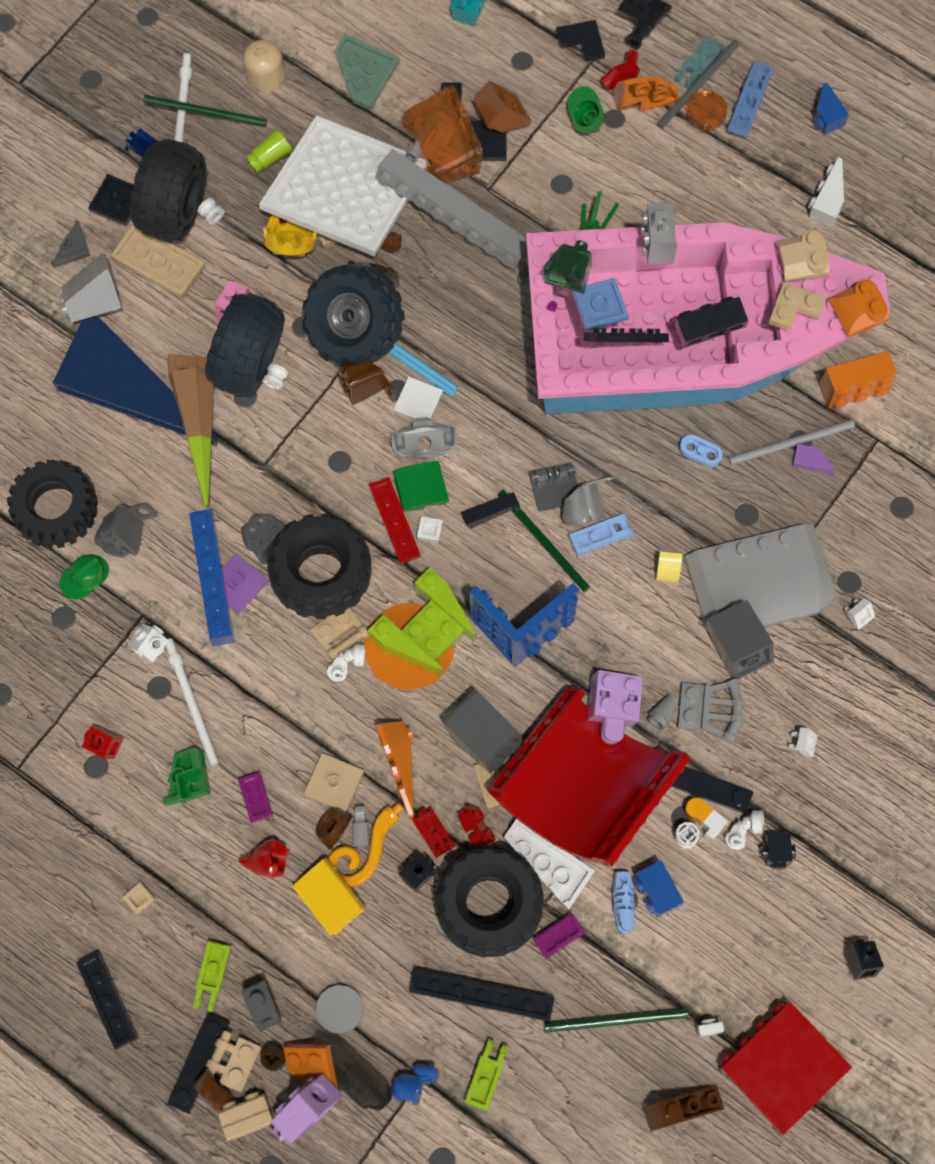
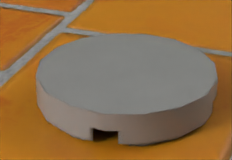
M336 985L329 987L320 995L317 1001V1019L323 1028L331 1033L344 1034L351 1032L363 1018L364 1007L362 999L355 990L348 986Z

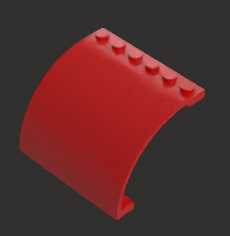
M566 687L491 783L487 791L519 822L554 846L578 858L597 864L613 866L619 860L627 845L632 842L638 830L646 823V819L659 805L662 797L672 787L673 782L685 769L686 764L691 758L687 752L675 750L665 752L638 742L624 734L622 740L615 744L605 743L601 738L602 723L587 720L588 706L582 701L586 694L581 688Z

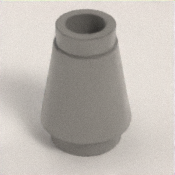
M667 695L649 713V723L659 730L668 727L679 704L678 700L671 695Z

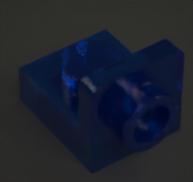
M139 128L136 133L132 131L125 141L128 144L124 149L127 151L132 149L143 158L147 148L157 140Z

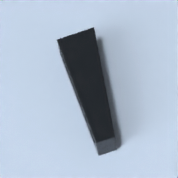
M512 492L466 510L462 514L466 524L472 529L520 507L515 493Z

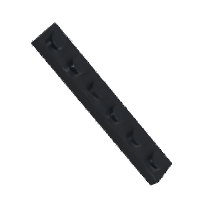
M414 968L409 993L546 1022L551 1020L555 997Z

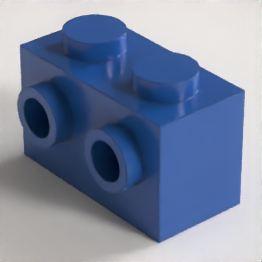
M662 860L636 873L635 887L640 894L644 893L648 900L645 902V905L651 915L655 913L656 917L659 918L683 905L684 901Z

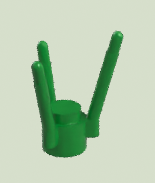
M598 191L591 218L587 219V221L586 204H582L581 226L579 230L605 229L616 212L619 203H615L602 225L599 226V221L595 220L602 191Z

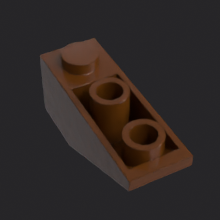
M717 1085L643 1107L651 1132L725 1109Z

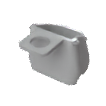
M616 476L584 483L571 493L564 501L563 519L565 523L574 526L605 518L597 483L616 479Z

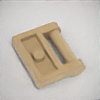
M350 608L345 610L344 614L337 617L335 615L327 617L310 630L332 661L341 651L344 652L362 638L364 640L368 638L367 629L361 624ZM355 627L357 632L335 648L330 646Z

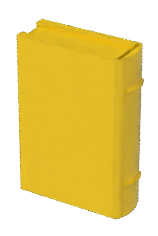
M327 858L322 859L292 886L330 936L338 934L366 909L359 896H356L338 873L336 867Z

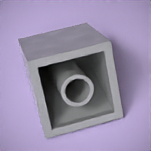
M105 253L98 256L62 286L63 294L60 295L61 307L64 316L69 315L71 322L121 308L118 290Z

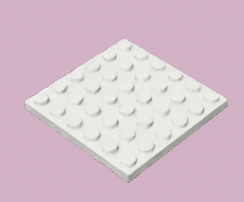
M316 115L259 203V208L375 257L409 200L399 195L397 191L388 185L381 183L375 177L378 165L392 148L405 157L406 151ZM421 157L417 161H412L424 170H427L429 167V161Z

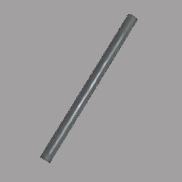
M733 40L656 123L660 129H663L740 46L738 41Z

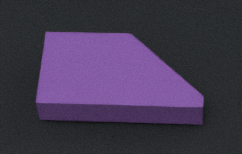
M797 444L793 467L833 475L834 467L820 448Z

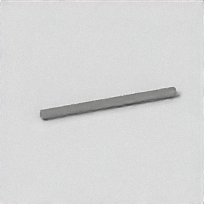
M851 419L737 454L728 458L730 465H735L796 446L797 444H803L855 428V423Z

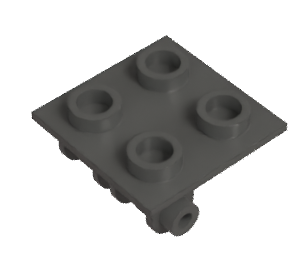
M572 462L529 471L538 512L564 507L565 499L578 488L575 477L576 470Z

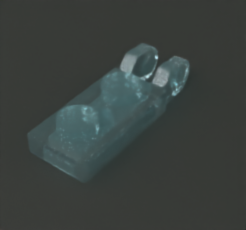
M707 36L683 63L674 80L677 82L681 81L687 71H689L692 75L685 84V87L689 89L724 51V46Z

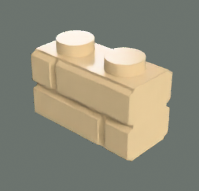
M259 1092L250 1094L245 1097V1102L238 1105L236 1101L227 1103L222 1107V1111L217 1112L227 1141L230 1142L273 1125L271 1121L274 1118L266 1095L260 1096Z

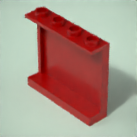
M791 1001L786 1005L781 1002L772 1011L774 1016L768 1022L764 1019L754 1028L757 1033L752 1038L747 1035L737 1045L740 1049L734 1055L729 1052L720 1061L723 1066L719 1069L720 1072H724L775 1127L774 1130L779 1136L785 1135L852 1068Z

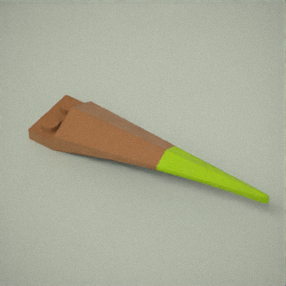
M169 354L167 358L168 376L187 436L203 506L206 508L209 497L214 386L213 382L209 381L205 375L207 357Z

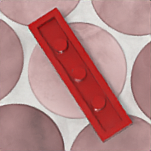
M390 477L370 483V491L400 565L421 558Z

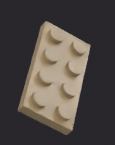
M134 225L131 226L110 255L113 261L182 299L206 266L204 261L177 246L142 234V231L135 228Z

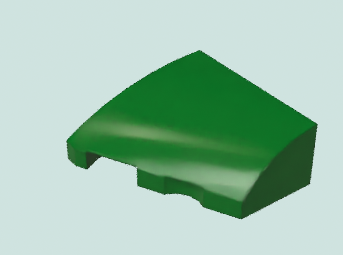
M192 747L174 754L172 772L167 782L171 785L168 797L163 799L164 805L186 802L211 794L204 752L202 750Z

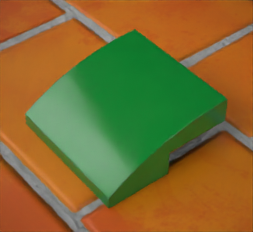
M439 461L409 465L393 471L403 512L423 510L426 506L444 505L449 502Z

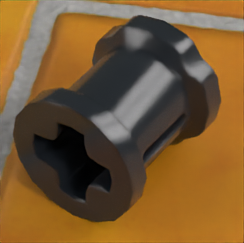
M637 21L634 24L633 31L626 35L625 42L633 49H640L642 41L651 34L649 26L641 21Z

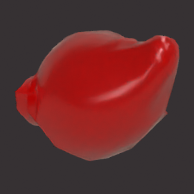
M270 839L263 842L250 854L241 856L239 863L257 875L268 878L281 877L285 871L286 858L290 856V853L284 843H280L276 839Z

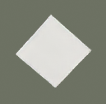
M408 376L393 410L415 419L421 417L431 418L443 390Z

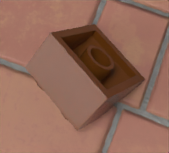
M488 81L473 98L477 105V111L484 118V124L491 130L496 129L500 132H505L529 125L532 122L517 94L491 81Z

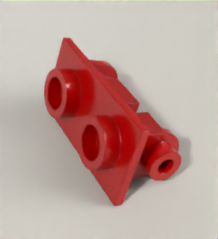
M467 805V809L458 813L460 816L458 819L465 832L468 833L471 830L475 832L468 836L473 848L483 845L497 846L494 841L495 835L490 828H487L484 822L485 816L480 808L476 807V805Z
M432 807L419 811L418 815L412 819L435 858L456 847Z

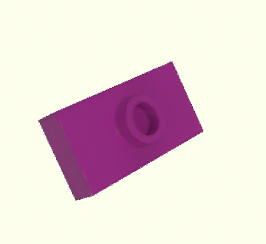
M256 772L238 778L250 823L273 817L261 773Z
M571 913L535 937L533 941L547 960L586 932L573 913Z

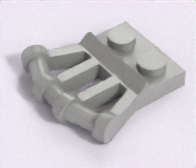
M732 679L713 686L708 684L682 683L678 729L708 732L727 743L733 744L736 739L734 736L744 720L742 708L745 707V701L742 700L740 694L739 680ZM730 689L733 700L712 698L711 694ZM710 705L733 708L732 715L710 713ZM709 721L731 724L727 731L723 732L709 725Z

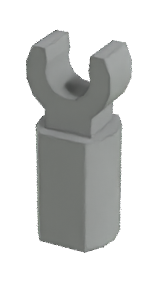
M355 806V823H353L354 848L368 847V823L365 822V806Z

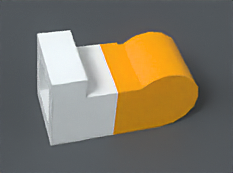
M699 798L689 800L685 806L684 813L687 819L697 822L707 831L704 837L710 843L728 823L727 820Z

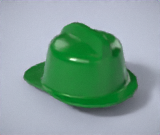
M588 86L576 88L569 96L567 104L576 130L581 133L599 132L600 127L604 123L605 115L596 92Z
M89 554L78 557L61 575L59 585L62 594L73 600L86 597L107 579L109 565L99 555Z

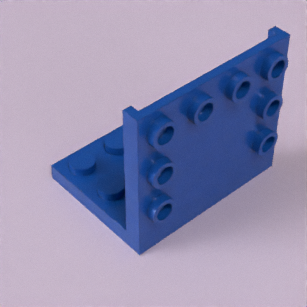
M572 583L517 630L506 619L508 617L506 612L500 606L496 608L491 602L492 598L484 589L481 591L476 586L470 591V619L505 658L516 667L529 655L531 657L535 656L541 650V645L544 642L554 640L559 634L557 631L563 626L567 628L575 621L579 588Z

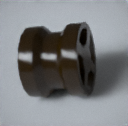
M277 1046L266 1047L260 1055L262 1066L269 1071H278L285 1065L284 1052Z

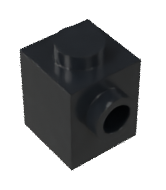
M791 833L767 834L764 837V845L761 846V858L766 860V866H772L774 870L786 869L787 865L793 862V859L796 858V847L791 845Z
M418 853L398 873L399 877L417 893L435 874V869L433 868L435 863L427 855L422 857ZM417 870H422L419 874L415 873Z
M857 940L851 944V947L845 953L854 980L876 977L884 968L875 941L865 942V940Z

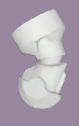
M355 644L352 648L345 650L344 653L341 651L328 666L327 674L333 681L346 679L349 662H352L354 666L364 667L365 644Z
M753 810L749 816L743 817L742 821L739 819L737 823H734L725 838L726 844L730 848L739 850L745 847L748 838L747 831L749 829L754 834H764L765 821L763 810Z

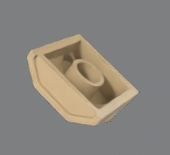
M809 230L802 236L776 241L784 273V282L827 277L829 275L827 248L824 236L819 231Z

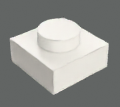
M421 516L417 540L439 544L443 520Z
M716 1019L701 1021L702 1025L696 1028L698 1038L724 1032L723 1022L716 1023Z

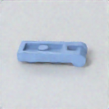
M626 514L618 515L569 534V539L577 557L634 536L635 533L632 527H629L627 523L629 520ZM614 526H619L621 531L616 532Z

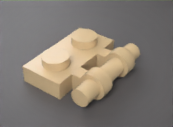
M223 1031L220 1039H217L215 1043L216 1049L211 1060L208 1059L205 1065L207 1067L206 1071L212 1078L216 1071L222 1073L218 1083L242 1092L261 1046L238 1037L235 1046L229 1044L232 1034ZM226 1050L231 1055L226 1066L220 1064V1061Z

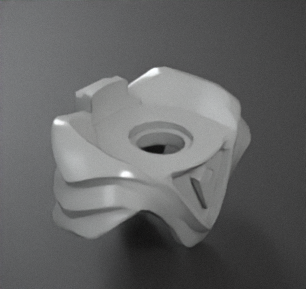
M429 417L416 418L411 425L392 433V448L401 457L427 459L450 453L457 444L456 428L448 427L441 423H434ZM422 437L429 438L431 440L430 447L427 449L420 448L418 445L419 439Z

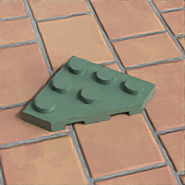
M344 34L335 49V54L352 103L371 111L399 64V58Z

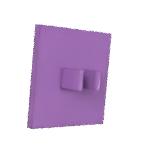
M237 554L222 568L228 606L240 614L269 581Z

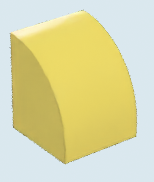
M659 553L656 581L679 582L682 554Z

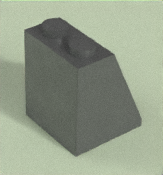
M748 600L735 602L728 609L722 612H714L706 619L707 630L731 679H740L774 662V643Z
M476 689L442 720L456 745L490 774L501 767L503 762L523 744L518 731Z

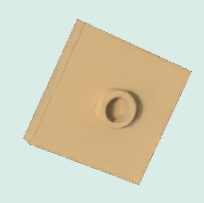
M322 753L303 795L328 807L338 808L347 812L365 771Z

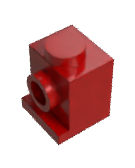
M91 726L84 735L82 748L103 759H115L124 738L100 726Z

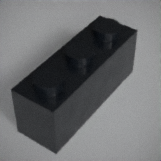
M729 296L720 300L718 304L712 305L708 303L699 307L697 311L691 312L688 310L680 313L674 324L682 346L686 348L745 328L749 320L740 297L733 298Z

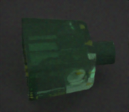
M577 240L574 246L562 244L544 267L545 283L584 294L592 268V253L587 250L588 244L582 240Z

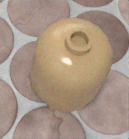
M257 40L246 47L243 53V66L248 85L258 89L261 93L277 90L286 78V70L278 46L268 40Z

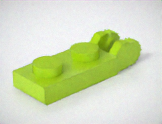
M211 941L207 942L195 987L197 991L193 1008H200L203 992L208 991L211 992L207 1008L209 1012H214L218 994H220L231 946Z
M490 1038L483 1056L480 1057L465 1100L466 1104L488 1111L508 1048V1045L503 1043L499 1051L498 1060L489 1059V1054L494 1046V1040Z

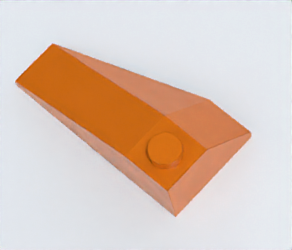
M403 721L376 725L378 737L409 820H412L414 818L411 740L414 739L410 726L405 727Z

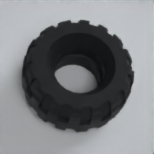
M164 139L163 141H155L145 151V155L141 159L135 175L130 205L132 223L135 228L142 231V234L171 242L183 239L193 227L204 195L207 170L203 154L197 151L194 146L176 140Z
M313 514L303 516L304 519L293 520L287 524L286 529L280 533L278 532L273 539V545L269 549L267 557V571L270 584L280 602L287 609L290 608L295 611L297 615L305 618L313 616L316 619H326V616L331 615L337 617L344 614L348 608L355 607L369 587L372 573L369 547L360 531L355 530L351 523L343 518L338 520L329 514L315 517ZM326 554L340 562L341 570L331 581L316 584L308 582L300 576L299 568L301 564L313 555Z
M483 845L463 851V853L453 858L447 864L436 885L435 911L441 929L455 946L474 956L499 957L516 951L533 936L542 918L544 893L538 874L524 857L506 847ZM482 881L499 882L510 893L512 901L510 912L498 923H480L468 911V894L476 884Z

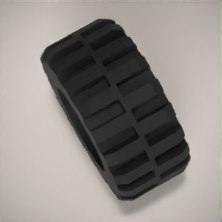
M52 459L47 460L45 464H42L41 461L36 462L35 467L30 469L28 466L23 470L25 473L22 476L17 475L14 479L16 485H11L9 489L11 496L7 498V504L10 507L8 512L15 526L27 540H31L37 546L42 544L44 548L52 549L53 545H56L57 548H63L65 543L69 542L72 545L77 542L75 540L77 537L83 538L87 534L85 529L93 526L92 517L95 518L97 516V509L95 507L97 505V498L87 477L83 472H80L78 467L73 464L69 466L66 461L62 460L57 464ZM52 489H64L72 494L70 507L60 517L44 520L34 515L35 503L45 492Z

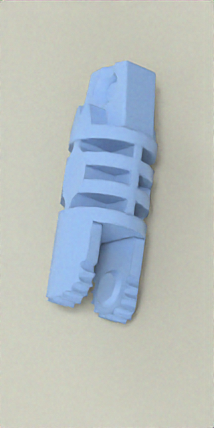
M620 871L614 874L613 905L617 930L620 934H626L634 928V889L630 872Z

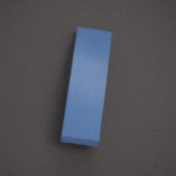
M754 61L729 123L728 132L747 138L774 67Z

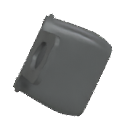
M146 503L129 507L119 504L112 512L103 517V522L95 534L94 542L109 555L125 558V555L128 554L136 556L140 547L143 527L142 520L156 517L157 513ZM141 508L147 510L149 513L143 515L138 513L136 510Z
M257 513L253 514L250 520L241 527L244 545L256 555L261 564H267L268 552L273 545V539L278 532L280 533L286 529V524L272 514Z

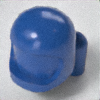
M418 1064L413 1067V1073L415 1074L398 1075L392 1083L394 1098L398 1101H410L413 1105L419 1106L423 1084L438 1080L436 1066Z

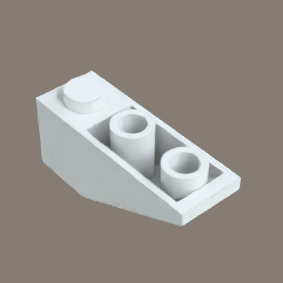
M839 157L835 165L830 164L826 172L827 180L821 181L817 190L819 195L817 198H812L808 207L811 209L809 218L831 228L844 203L842 158Z

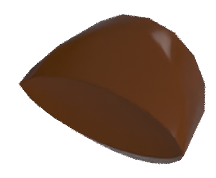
M332 808L320 818L315 830L316 836L329 850L343 835L350 823L352 814L338 808Z
M207 1071L193 1084L197 1092L216 1111L225 1106L232 1098Z

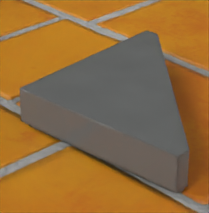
M78 220L74 221L73 228L66 235L59 247V252L54 260L51 261L53 268L90 256Z

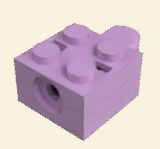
M598 670L591 676L587 720L602 723L601 738L605 743L615 744L624 737L625 726L632 727L639 722L643 677Z
M324 1074L316 1080L311 1077L302 1086V1089L298 1087L289 1096L288 1102L285 1101L277 1108L275 1112L278 1115L271 1121L275 1126L271 1132L274 1135L280 1132L281 1135L278 1137V1140L282 1142L286 1139L291 1145L312 1128L339 1101L342 1095Z

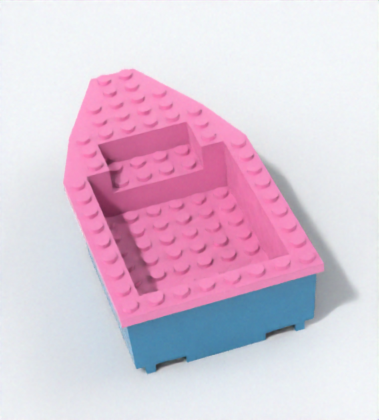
M725 222L675 225L677 249L674 263L647 264V256L642 255L644 236H641V227L526 233L538 399H544L546 414L695 406L743 399L782 380L818 355L853 337H847L828 298L856 286L863 279H869L877 285L887 304L890 315L885 273L827 252L830 269L827 277L786 282L826 296L819 318L816 319L797 312L790 331L770 325L769 321L784 282V273L776 241L787 239L788 237ZM577 247L586 249L583 256L575 254ZM577 262L590 265L592 268L589 278L577 275L574 282H568L566 285L580 288L615 278L629 315V319L601 328H606V332H611V328H625L624 333H629V328H642V333H647V328L660 329V333H669V342L584 341V332L586 331L572 295V290L545 283L546 279L555 268L569 271V269L574 270L573 266H576ZM729 296L733 298L740 297L749 320L745 328L683 348L674 324L680 313L688 310L691 312L697 311L699 307L708 303L712 305L718 304L720 300ZM550 301L557 303L555 312L547 309Z

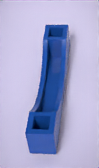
M211 509L191 512L189 516L209 639L213 647L235 643L222 574L214 515Z

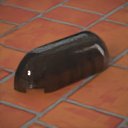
M327 1033L315 1038L313 1044H330L337 1086L358 1106L365 1110L370 1108L380 1111L390 1103L392 1091L387 1080L344 1039Z

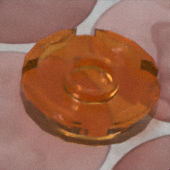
M712 91L695 93L689 99L686 106V117L689 123L697 126L700 130L719 128L728 113L724 98Z

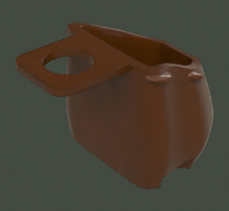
M366 360L362 364L343 363L339 365V382L352 405L358 404L384 389L393 402L396 401L395 390L385 377L382 368Z

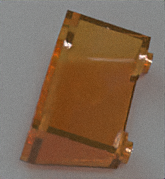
M454 86L445 88L404 111L401 117L403 127L407 128L409 132L414 131L427 161L424 170L445 184L480 173L483 157L482 147Z

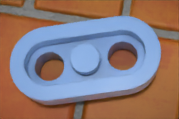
M696 435L685 436L680 444V452L683 456L706 467H716L721 462L723 456L721 448ZM693 446L694 450L690 451L687 447ZM712 455L714 456V459L710 460L707 458V456Z

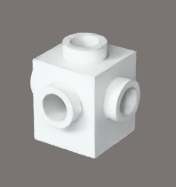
M142 624L134 632L133 638L127 646L142 659L153 663L157 656L162 654L169 640L163 636L164 632L155 625L150 627Z

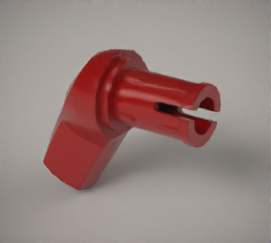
M630 49L629 52L626 51L625 63L614 66L600 78L609 91L615 88L619 81L638 77L640 68L637 65L638 52L636 50Z

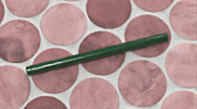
M145 94L143 97V103L263 127L267 126L266 118Z
M502 490L499 492L498 497L500 498L508 493ZM520 507L511 510L584 593L588 591L590 585Z
M686 1008L544 1023L545 1033L685 1019L688 1018V1010Z

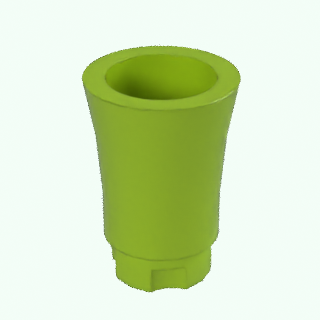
M275 128L258 146L250 151L245 160L251 169L258 173L293 151L284 136Z

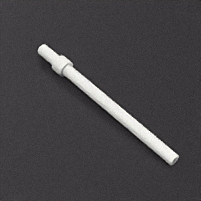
M189 53L183 54L182 67L179 71V78L181 79L179 101L187 103L188 85L192 76V69L190 68L191 54ZM182 110L177 111L175 140L183 142L186 111Z
M168 639L169 641L165 645L169 654L168 661L177 675L210 766L217 765L219 761L184 671V661L181 654H178L173 639Z

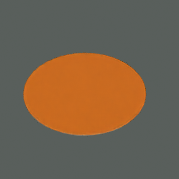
M415 603L395 605L380 613L371 623L370 627L382 615H385L402 630L425 606ZM369 638L365 639L367 663L372 672L387 685L403 690H415L429 686L441 678L417 665L409 664L401 658L384 653ZM454 646L437 662L442 666V676L452 662Z

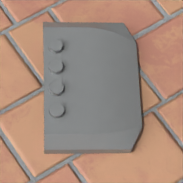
M814 524L797 525L696 550L684 558L706 631H708L706 619L714 612H722L728 609L735 602L748 600L765 628L817 615L837 597Z

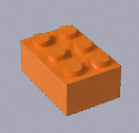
M889 351L826 368L819 387L827 408L835 407L837 409L853 401L859 403L874 395L880 397L887 394L898 373Z

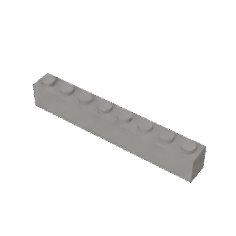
M393 148L378 165L375 177L381 183L388 185L397 191L399 195L406 197L417 207L424 209L435 219L442 221L453 231H457L470 242L484 249L486 253L502 261L504 265L516 270L527 256L525 236Z

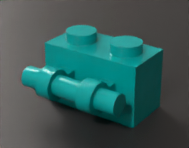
M452 0L450 4L452 20L475 27L486 0Z

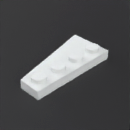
M517 819L504 836V840L518 855L524 857L531 864L539 879L569 911L595 870L573 855L541 838Z

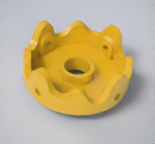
M273 215L270 217L267 227H263V242L266 248L275 255L305 256L306 253L315 248L317 233L290 221L280 224L278 217Z

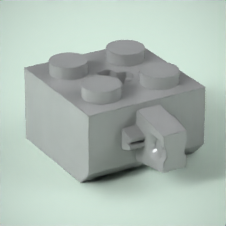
M669 202L648 203L646 212L642 213L641 236H644L642 255L647 256V264L674 263L677 249L674 205Z

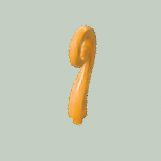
M399 803L393 808L387 806L377 816L371 831L368 859L363 868L356 874L351 876L343 875L337 867L338 860L342 856H348L350 858L348 869L351 871L356 870L361 863L360 854L356 849L351 846H341L329 855L328 860L336 867V870L350 888L363 884L376 871L382 855L385 835L400 820L398 815L404 810Z

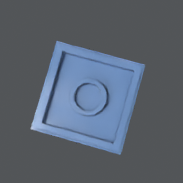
M615 278L577 288L584 290V294L572 291L586 332L593 330V328H601L629 319Z

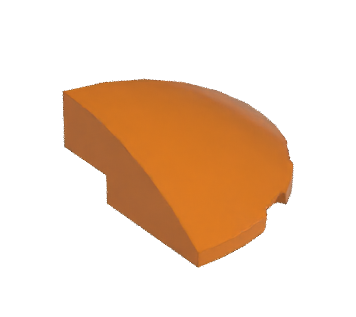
M640 77L619 81L614 88L612 98L618 111L638 106L639 111L644 112L677 102L679 100V93L675 85L666 79Z

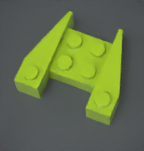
M429 567L414 582L415 592L427 601L428 604L402 630L385 615H382L368 629V638L384 653L391 656L394 655L409 664L417 665L425 669V671L441 677L442 666L437 662L463 635L474 642L476 632L448 583Z

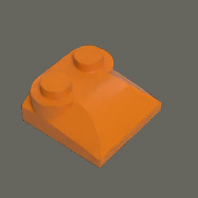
M869 279L860 280L856 286L828 298L847 337L888 322L890 318L887 304L877 285Z

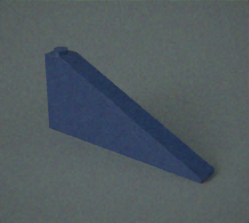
M96 316L82 319L53 381L56 390L186 436L174 392L102 319ZM211 432V445L217 447L216 435Z

